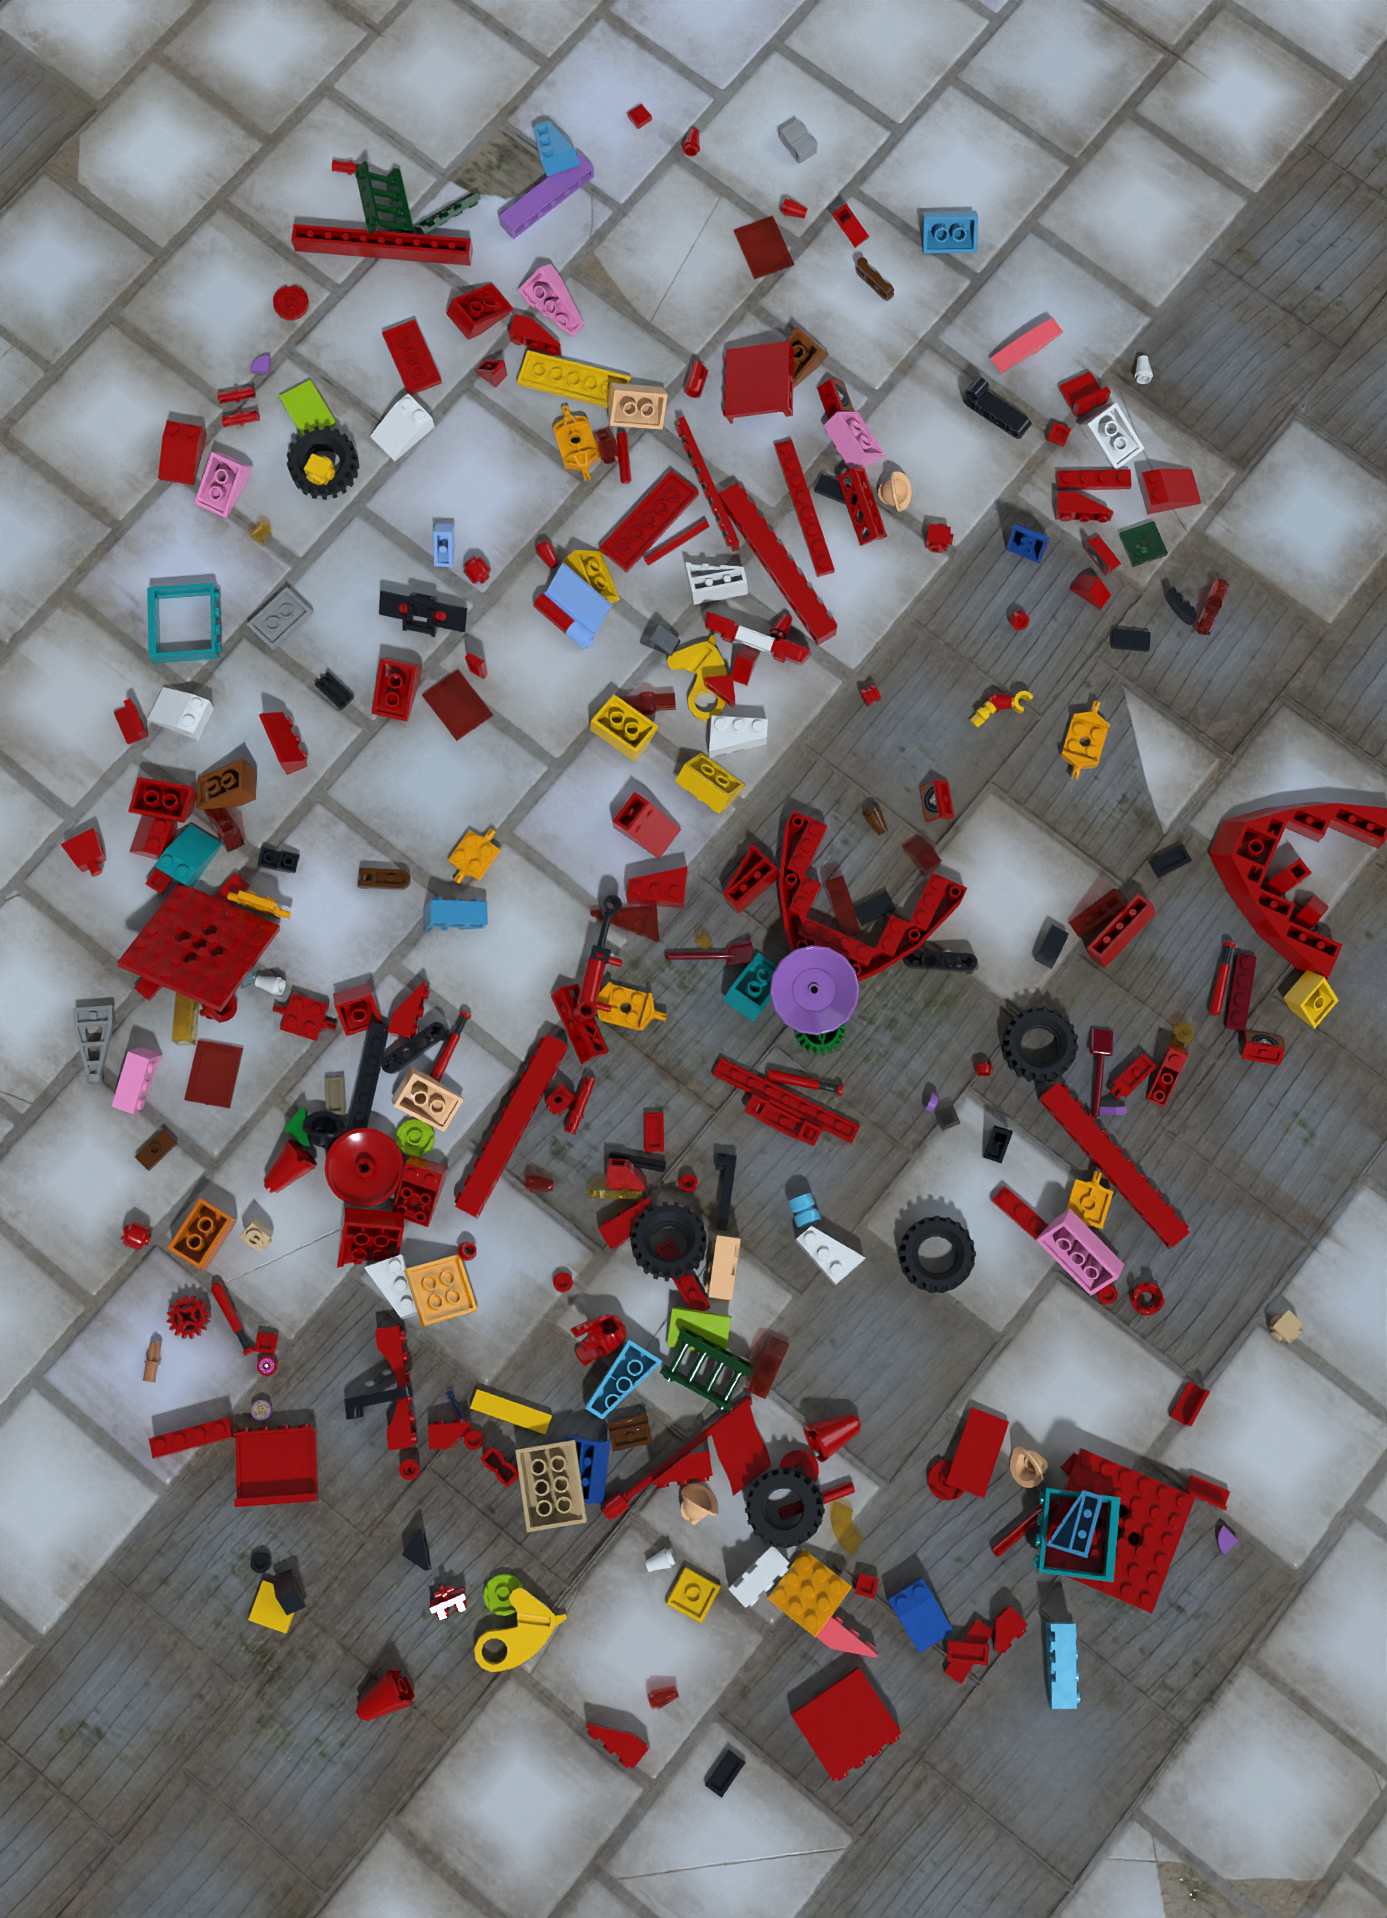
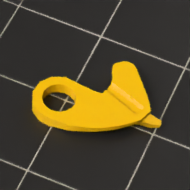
M710 635L708 642L694 644L674 652L672 656L669 655L667 658V664L671 670L678 671L683 669L697 675L696 682L688 697V707L693 717L703 722L711 721L712 716H720L725 707V702L704 686V679L706 677L727 675L724 661L715 647V635ZM709 693L714 695L718 704L713 711L702 712L695 706L696 698L701 694Z
M522 1587L515 1588L509 1595V1600L516 1609L518 1625L512 1628L491 1629L481 1634L474 1646L475 1660L482 1669L490 1672H499L521 1665L542 1648L555 1626L567 1619L566 1614L555 1616L544 1603ZM490 1639H500L506 1644V1656L499 1662H490L482 1654L483 1645Z

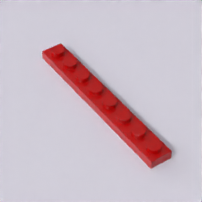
M684 416L678 418L677 434L679 437L682 436L684 440L682 442L683 448L691 456L689 458L690 464L698 472L696 473L697 480L705 488L703 489L704 496L711 502L710 509L712 514L718 518L717 525L719 530H723L725 534V544L727 547L730 546L732 552L739 550V540Z
M791 439L776 443L774 448L816 576L820 577L834 573L835 569L793 441Z

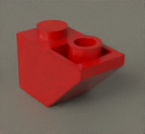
M846 203L832 213V216L855 248L869 238V235Z
M1299 858L1267 882L1265 886L1270 893L1282 897L1306 880L1312 872L1302 859Z
M609 1158L606 1188L613 1190L630 1189L634 1192L646 1189L647 1179L628 1159Z
M454 1419V1423L446 1424V1420L434 1421V1425H428L429 1450L454 1448L472 1427V1423L466 1422V1419Z
M1009 1605L994 1618L993 1650L998 1654L1000 1652L1005 1653L1012 1646L1010 1642L1015 1637L1019 1639L1027 1631L1025 1627L1028 1624Z

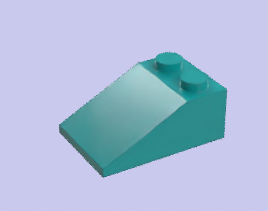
M190 825L163 852L154 866L177 883L180 882L187 887H194L222 846V843L195 826Z
M758 952L753 961L749 963L730 987L723 1001L752 1022H755L771 1001V980L777 965Z

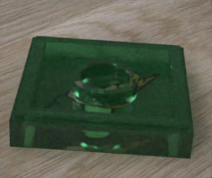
M1154 521L1120 532L1119 534L1132 567L1165 557L1168 554Z

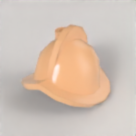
M892 472L891 479L881 484L878 489L880 500L887 505L895 506L898 512L906 509L910 503L912 490L909 479L902 472Z
M1020 1446L1015 1447L1010 1459V1470L1013 1478L1018 1484L1026 1488L1038 1486L1044 1480L1043 1473L1047 1470V1461L1033 1450H1025Z
M688 1484L681 1489L679 1495L683 1498L680 1511L685 1520L690 1521L692 1525H696L701 1519H705L709 1515L718 1516L717 1500L706 1487L699 1484Z

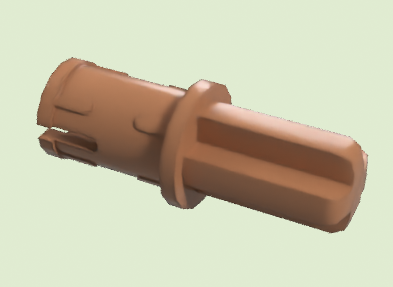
M150 1342L147 1361L144 1360L146 1366L142 1381L155 1382L157 1368L160 1365L161 1343Z

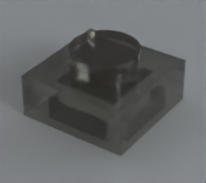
M954 1106L934 1113L941 1131L961 1124Z

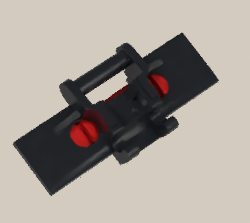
M380 591L379 615L403 620L402 631L410 630L430 634L431 637H436L438 627L460 632L466 631L468 608L437 602V597L416 592H411L409 596ZM414 616L427 618V624L432 627L409 623V621L413 620Z

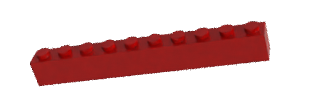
M293 224L291 238L294 250L298 252L471 266L473 254L470 238L374 231L372 234H368V230Z
M735 483L718 493L727 515L816 645L818 646L835 636L838 627L836 621L828 616L825 605L819 603L814 589L808 587L805 576L797 571L795 561L788 558L785 547L777 542L775 532L769 530L766 519L758 514L755 503L753 501L750 502L747 498L746 490L743 487L740 488L738 483Z
M548 1034L545 1038L542 1037L537 1045L539 1050L536 1055L533 1054L531 1056L527 1072L524 1071L520 1076L519 1082L521 1083L518 1089L515 1088L510 1095L511 1102L509 1106H505L500 1116H502L500 1123L494 1125L491 1132L493 1134L490 1141L487 1140L482 1148L484 1153L481 1158L478 1157L476 1159L472 1175H468L465 1179L463 1192H459L455 1198V1207L476 1219L479 1218L569 1048L568 1044Z
M1057 1082L1038 1099L1039 1102L1168 1249L1173 1248L1190 1233L1187 1223L1183 1219L1179 1220L1174 1214L1175 1210L1173 1207L1162 1201V1195L1155 1188L1152 1189L1148 1185L1149 1181L1142 1173L1139 1174L1134 1169L1136 1167L1135 1164L1121 1154V1148L1117 1144L1111 1143L1107 1132L1097 1127L1093 1116L1086 1114L1082 1110V1104L1069 1095V1089L1064 1084L1060 1085Z

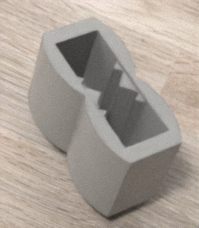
M796 120L779 131V138L790 151L793 158L800 164L817 153L818 143L813 136L811 137L807 133L806 126Z

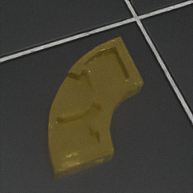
M587 1190V1197L641 1199L642 1191Z
M834 1501L831 1511V1525L834 1535L839 1544L848 1553L855 1556L863 1537L853 1527V1509Z

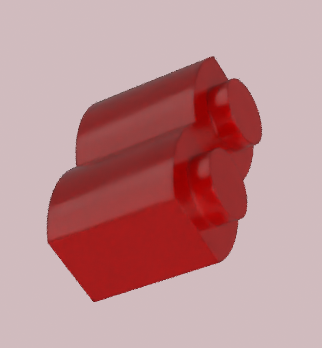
M490 1447L481 1457L483 1465L488 1470L495 1472L497 1479L503 1485L511 1487L519 1479L517 1467L507 1462L506 1457L500 1450Z

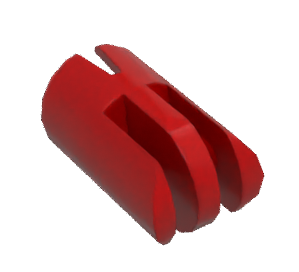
M699 361L692 363L684 393L686 394L687 392V396L692 398L701 397L709 371Z

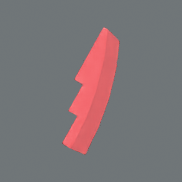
M1052 317L1007 345L990 359L1002 374L1015 363L1019 364L1032 353L1035 355L1061 335L1063 331Z

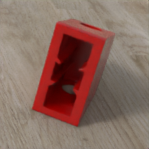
M94 828L61 844L62 848L82 872L89 870L92 877L98 876L103 872L99 864L106 861V856L100 836Z

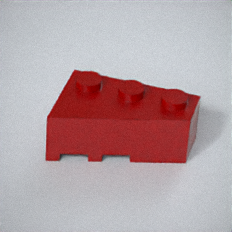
M688 866L628 879L627 903L684 909Z

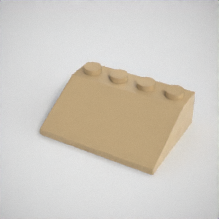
M576 1440L515 1450L527 1532L587 1523Z

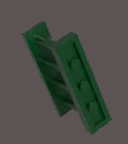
M363 161L355 170V177L358 183L368 234H372L379 226L394 229L398 233L412 234L414 230L400 169L394 168L387 176L369 172L367 162ZM371 180L385 183L388 191L373 188ZM375 196L388 198L391 206L376 203ZM378 211L392 214L394 222L379 219Z
M684 1327L678 1336L682 1344L670 1367L664 1365L659 1373L663 1374L666 1380L675 1381L716 1403L719 1409L731 1411L735 1403L730 1398L741 1377L744 1375L748 1377L754 1364ZM692 1346L698 1349L699 1355L688 1376H685L678 1372L677 1369L688 1348ZM711 1356L716 1359L717 1364L706 1385L703 1386L694 1380L706 1357ZM724 1366H729L734 1369L735 1373L722 1396L712 1389Z

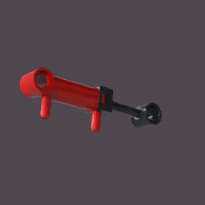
M616 895L607 896L599 905V911L604 916L597 946L592 945L588 948L585 960L587 964L577 1004L573 1009V1016L579 1022L590 1020L595 1016L596 1009L605 1012L611 1011V1005L599 1002L597 998L606 964L621 967L623 962L621 959L611 957V950L604 948L611 918L622 908L621 899ZM607 902L613 904L614 910H610L607 907ZM581 1007H585L588 1010V1015L582 1014Z

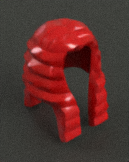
M615 1314L600 1315L598 1318L589 1319L587 1322L572 1327L570 1330L575 1338L588 1332V1339L581 1341V1347L575 1350L577 1358L584 1366L593 1362L594 1359L607 1356L611 1351H614L615 1348H618L624 1342L627 1334L625 1324Z

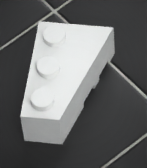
M771 1545L728 1589L745 1608L748 1605L753 1606L760 1599L758 1595L763 1590L767 1592L775 1584L773 1580L778 1575L781 1578L789 1570L787 1567L789 1562Z

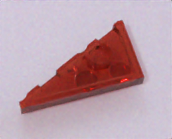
M657 905L621 908L611 918L610 923L615 927L628 932L631 931L638 936H644L656 943L660 942ZM590 910L591 916L603 921L604 916L599 910Z

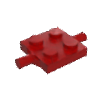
M292 993L286 1007L275 1004L274 1007L276 1008H273V1012L283 1014L280 1030L314 1041H318L320 1032L324 1028L335 1031V1027H337V1023L327 1020L329 1004Z

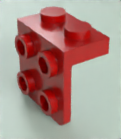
M1091 372L1078 376L1060 385L1059 388L1075 417L1106 404L1111 393L1108 386L1100 388Z

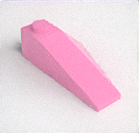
M551 264L539 267L518 289L530 306L536 307L542 312V315L552 319L557 326L569 335L574 336L585 325L562 278Z

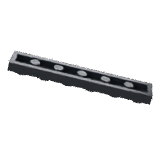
M375 1022L370 1023L346 1132L358 1128H367L388 1038V1025Z

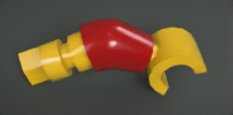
M1020 691L1014 698L1008 694H992L986 698L983 707L976 710V714L970 719V722L978 728L990 717L989 714L992 715L1000 710L1011 709V707L1015 712L1022 714L1024 707L1019 705L1018 699L1022 698L1028 702L1033 699V696L1028 691Z

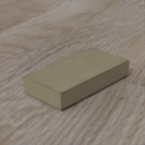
M325 1077L326 1111L332 1112L337 1116L346 1115L345 1077Z

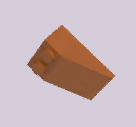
M798 326L786 340L790 341L794 348L793 389L816 370L829 354L806 331Z
M241 758L198 777L196 808L203 810L235 807L256 800L257 769Z

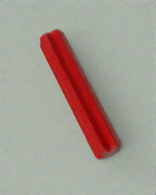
M619 432L617 434L620 477L623 484H629L632 478L628 437L626 432Z

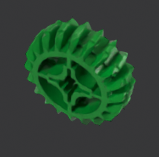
M841 1025L834 1031L823 1033L822 1039L821 1034L814 1035L795 1031L794 1034L800 1036L796 1040L797 1043L803 1041L802 1049L808 1046V1054L813 1049L815 1050L814 1056L818 1055V1051H821V1055L825 1056V1050L831 1055L833 1054L832 1047L835 1050H839L837 1043L843 1045L844 1041L841 1038H845L846 1033L841 1031L846 1030L847 1026ZM836 1032L835 1038L825 1044V1036ZM806 1035L816 1037L819 1045L811 1042Z

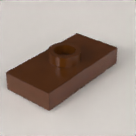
M162 1130L135 1158L150 1171L178 1143L165 1130Z

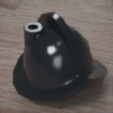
M318 1111L307 1116L303 1122L302 1131L309 1134L310 1141L315 1146L329 1149L336 1137L345 1133L346 1128L339 1116L332 1112Z

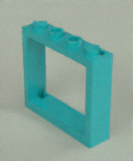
M214 583L147 587L148 653L153 664L219 659V652H222V643L219 641V635L222 634L221 624H218V618L221 617L218 600L221 599V594ZM210 595L212 649L160 653L159 599Z
M1044 1488L1043 1492H1040L1039 1504H1042V1511L1037 1516V1525H1040V1533L1036 1534L1035 1546H1038V1555H1034L1033 1567L1036 1568V1572L1113 1582L1120 1497L1101 1495L1103 1496L1102 1502L1108 1503L1103 1572L1099 1574L1044 1566L1050 1495L1077 1499L1081 1492Z

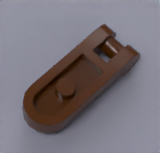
M860 257L857 260V275L880 297L889 301L894 296L893 286L888 282L886 283L879 272L874 271L867 265L868 261L866 258Z
M359 868L360 881L357 882V887L361 889L404 890L409 887L411 878L405 870ZM369 875H372V881H367Z

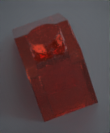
M225 807L203 809L227 852L245 845L240 829Z
M843 875L825 881L824 890L840 933L848 937L861 934Z
M1113 888L1068 923L1077 936L1081 938L1114 919L1129 904V901L1121 890Z

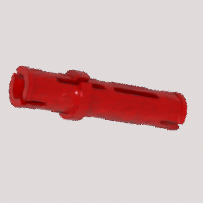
M584 1076L573 1109L569 1111L570 1117L564 1129L565 1132L576 1135L579 1123L584 1118L583 1113L596 1082L595 1079H588L587 1076Z

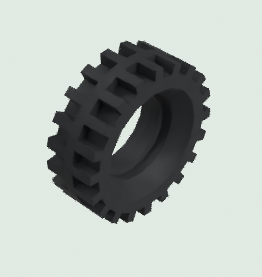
M315 426L312 432H309L308 429L304 430L305 435L303 437L297 435L295 437L297 442L295 444L291 443L289 446L291 452H287V467L296 487L300 488L306 496L308 493L311 494L313 499L321 496L323 500H327L328 495L337 498L336 493L340 491L345 494L347 492L346 487L348 485L352 487L354 485L353 478L358 477L357 469H359V462L352 441L348 440L345 433L341 435L337 428L334 431H330L329 426H324V430H319L318 426ZM331 451L338 455L340 459V467L327 485H316L306 478L307 475L304 468L312 453Z
M1035 1006L1029 1010L1021 1011L1020 1014L1012 1019L1003 1034L1001 1048L1004 1051V1061L1007 1060L1009 1069H1013L1017 1073L1016 1076L1019 1078L1022 1076L1028 1082L1032 1080L1037 1081V1083H1042L1043 1081L1050 1082L1062 1076L1069 1069L1076 1058L1079 1045H1077L1078 1034H1075L1073 1030L1075 1027L1073 1024L1070 1025L1066 1015L1061 1016L1058 1014V1010L1054 1009L1052 1011L1046 1006H1043V1008ZM1031 1029H1045L1052 1033L1056 1039V1054L1049 1061L1042 1063L1031 1061L1022 1051L1021 1043L1023 1036Z
M666 1201L663 1202V1206L657 1207L654 1204L651 1210L647 1211L645 1209L642 1212L641 1218L637 1217L635 1220V1227H632L631 1231L632 1254L636 1259V1264L638 1267L641 1266L645 1274H653V1278L658 1280V1277H663L665 1281H669V1278H676V1281L681 1280L682 1275L686 1274L688 1277L694 1268L696 1270L699 1268L700 1261L704 1260L707 1234L703 1221L698 1219L696 1212H690V1207L687 1205L684 1208L679 1207L678 1202H674V1205H668ZM671 1226L678 1228L686 1236L687 1247L679 1257L674 1259L660 1258L652 1250L651 1238L662 1227Z
M925 1217L914 1223L903 1236L899 1247V1264H901L903 1274L909 1279L908 1281L916 1285L918 1289L929 1291V1293H945L957 1288L969 1277L975 1265V1243L971 1240L969 1231L965 1230L961 1223L955 1222L949 1217ZM930 1237L946 1239L955 1251L953 1265L943 1273L927 1271L919 1261L918 1251L920 1245Z
M791 1467L771 1470L757 1479L750 1487L749 1495L746 1497L747 1507L745 1508V1513L748 1515V1525L752 1526L753 1533L758 1535L762 1542H767L772 1547H784L785 1549L799 1546L810 1539L822 1524L823 1514L825 1513L823 1501H825L824 1496L820 1493L821 1488L819 1485H816L813 1478L804 1474L802 1470H795ZM778 1489H790L801 1498L803 1514L800 1520L793 1526L780 1527L774 1524L768 1517L766 1502L769 1496Z

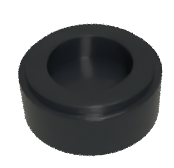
M265 1552L256 1553L251 1558V1568L256 1573L267 1572L272 1565V1559Z

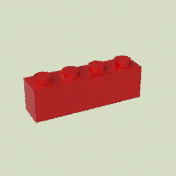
M1137 894L1087 947L1089 957L1105 969L1155 915L1153 904L1140 894Z
M226 1417L148 1438L152 1458L159 1459L235 1438L233 1436L235 1429L232 1418Z

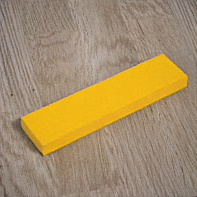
M478 1389L470 1407L473 1410L545 1435L552 1415Z

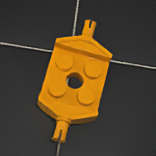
M563 406L561 410L564 419L554 425L553 433L562 456L564 468L579 470L582 472L584 481H587V478L590 480L591 476L588 468L599 460L600 457L588 418L572 416L569 407L565 406L564 408ZM578 437L581 441L578 444H574L571 442V439Z
M1093 701L1089 712L1076 713L1072 717L1061 754L1064 761L1072 765L1071 779L1075 776L1074 780H1078L1080 770L1095 768L1099 764L1106 735L1110 724L1098 715L1101 704L1099 701ZM1086 738L1089 741V746H1082L1079 740Z
M609 982L597 998V1001L611 1005L610 1012L597 1009L600 1021L643 1031L654 1019L665 1022L667 1020L668 1014L654 1009L652 993H643L613 985ZM628 1003L631 1006V1010L628 1013H623L620 1010L621 1005Z

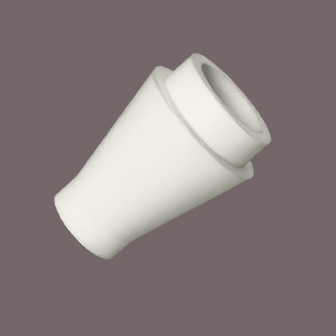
M1142 355L1137 358L1135 379L1139 384H1147L1151 381L1153 373L1148 357Z
M259 975L256 978L255 986L276 996L283 994L286 982L281 977Z
M664 1548L650 1559L645 1560L648 1571L651 1572L673 1568V1565L677 1564V1560L672 1548Z

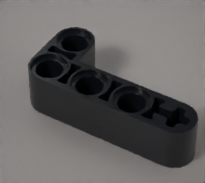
M976 376L965 390L964 404L1014 438L1021 439L1032 425L1031 420L988 392V382L984 378Z

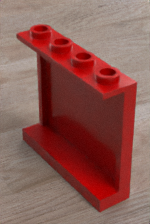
M790 341L727 349L726 357H724L726 367L724 382L726 390L723 391L725 400L723 415L729 423L733 424V418L783 412L786 417L793 416L794 348Z
M298 1424V1428L291 1429V1425L278 1426V1430H271V1426L258 1427V1431L252 1432L251 1428H240L238 1433H233L236 1449L237 1499H234V1507L319 1501L317 1433L315 1427H311V1424Z
M859 1667L791 1713L793 1720L832 1781L836 1779L841 1781L849 1775L847 1771L851 1768L858 1769L866 1763L864 1759L870 1755L872 1757L877 1756L883 1751L881 1747L887 1743L892 1745L900 1739L898 1735L901 1734V1731Z

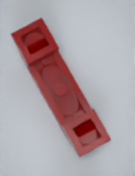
M754 1094L744 1110L745 1113L769 1127L812 1147L815 1146L823 1130L806 1120L803 1121L771 1105L770 1102Z

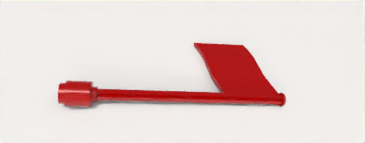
M744 1396L745 1398L735 1405L731 1411L721 1416L628 1491L621 1494L617 1491L606 1499L600 1509L609 1521L612 1518L615 1519L629 1508L628 1503L632 1497L711 1435L717 1456L729 1479L732 1496L771 1466L770 1458L754 1422L750 1405L752 1406L753 1404L752 1399L749 1396Z

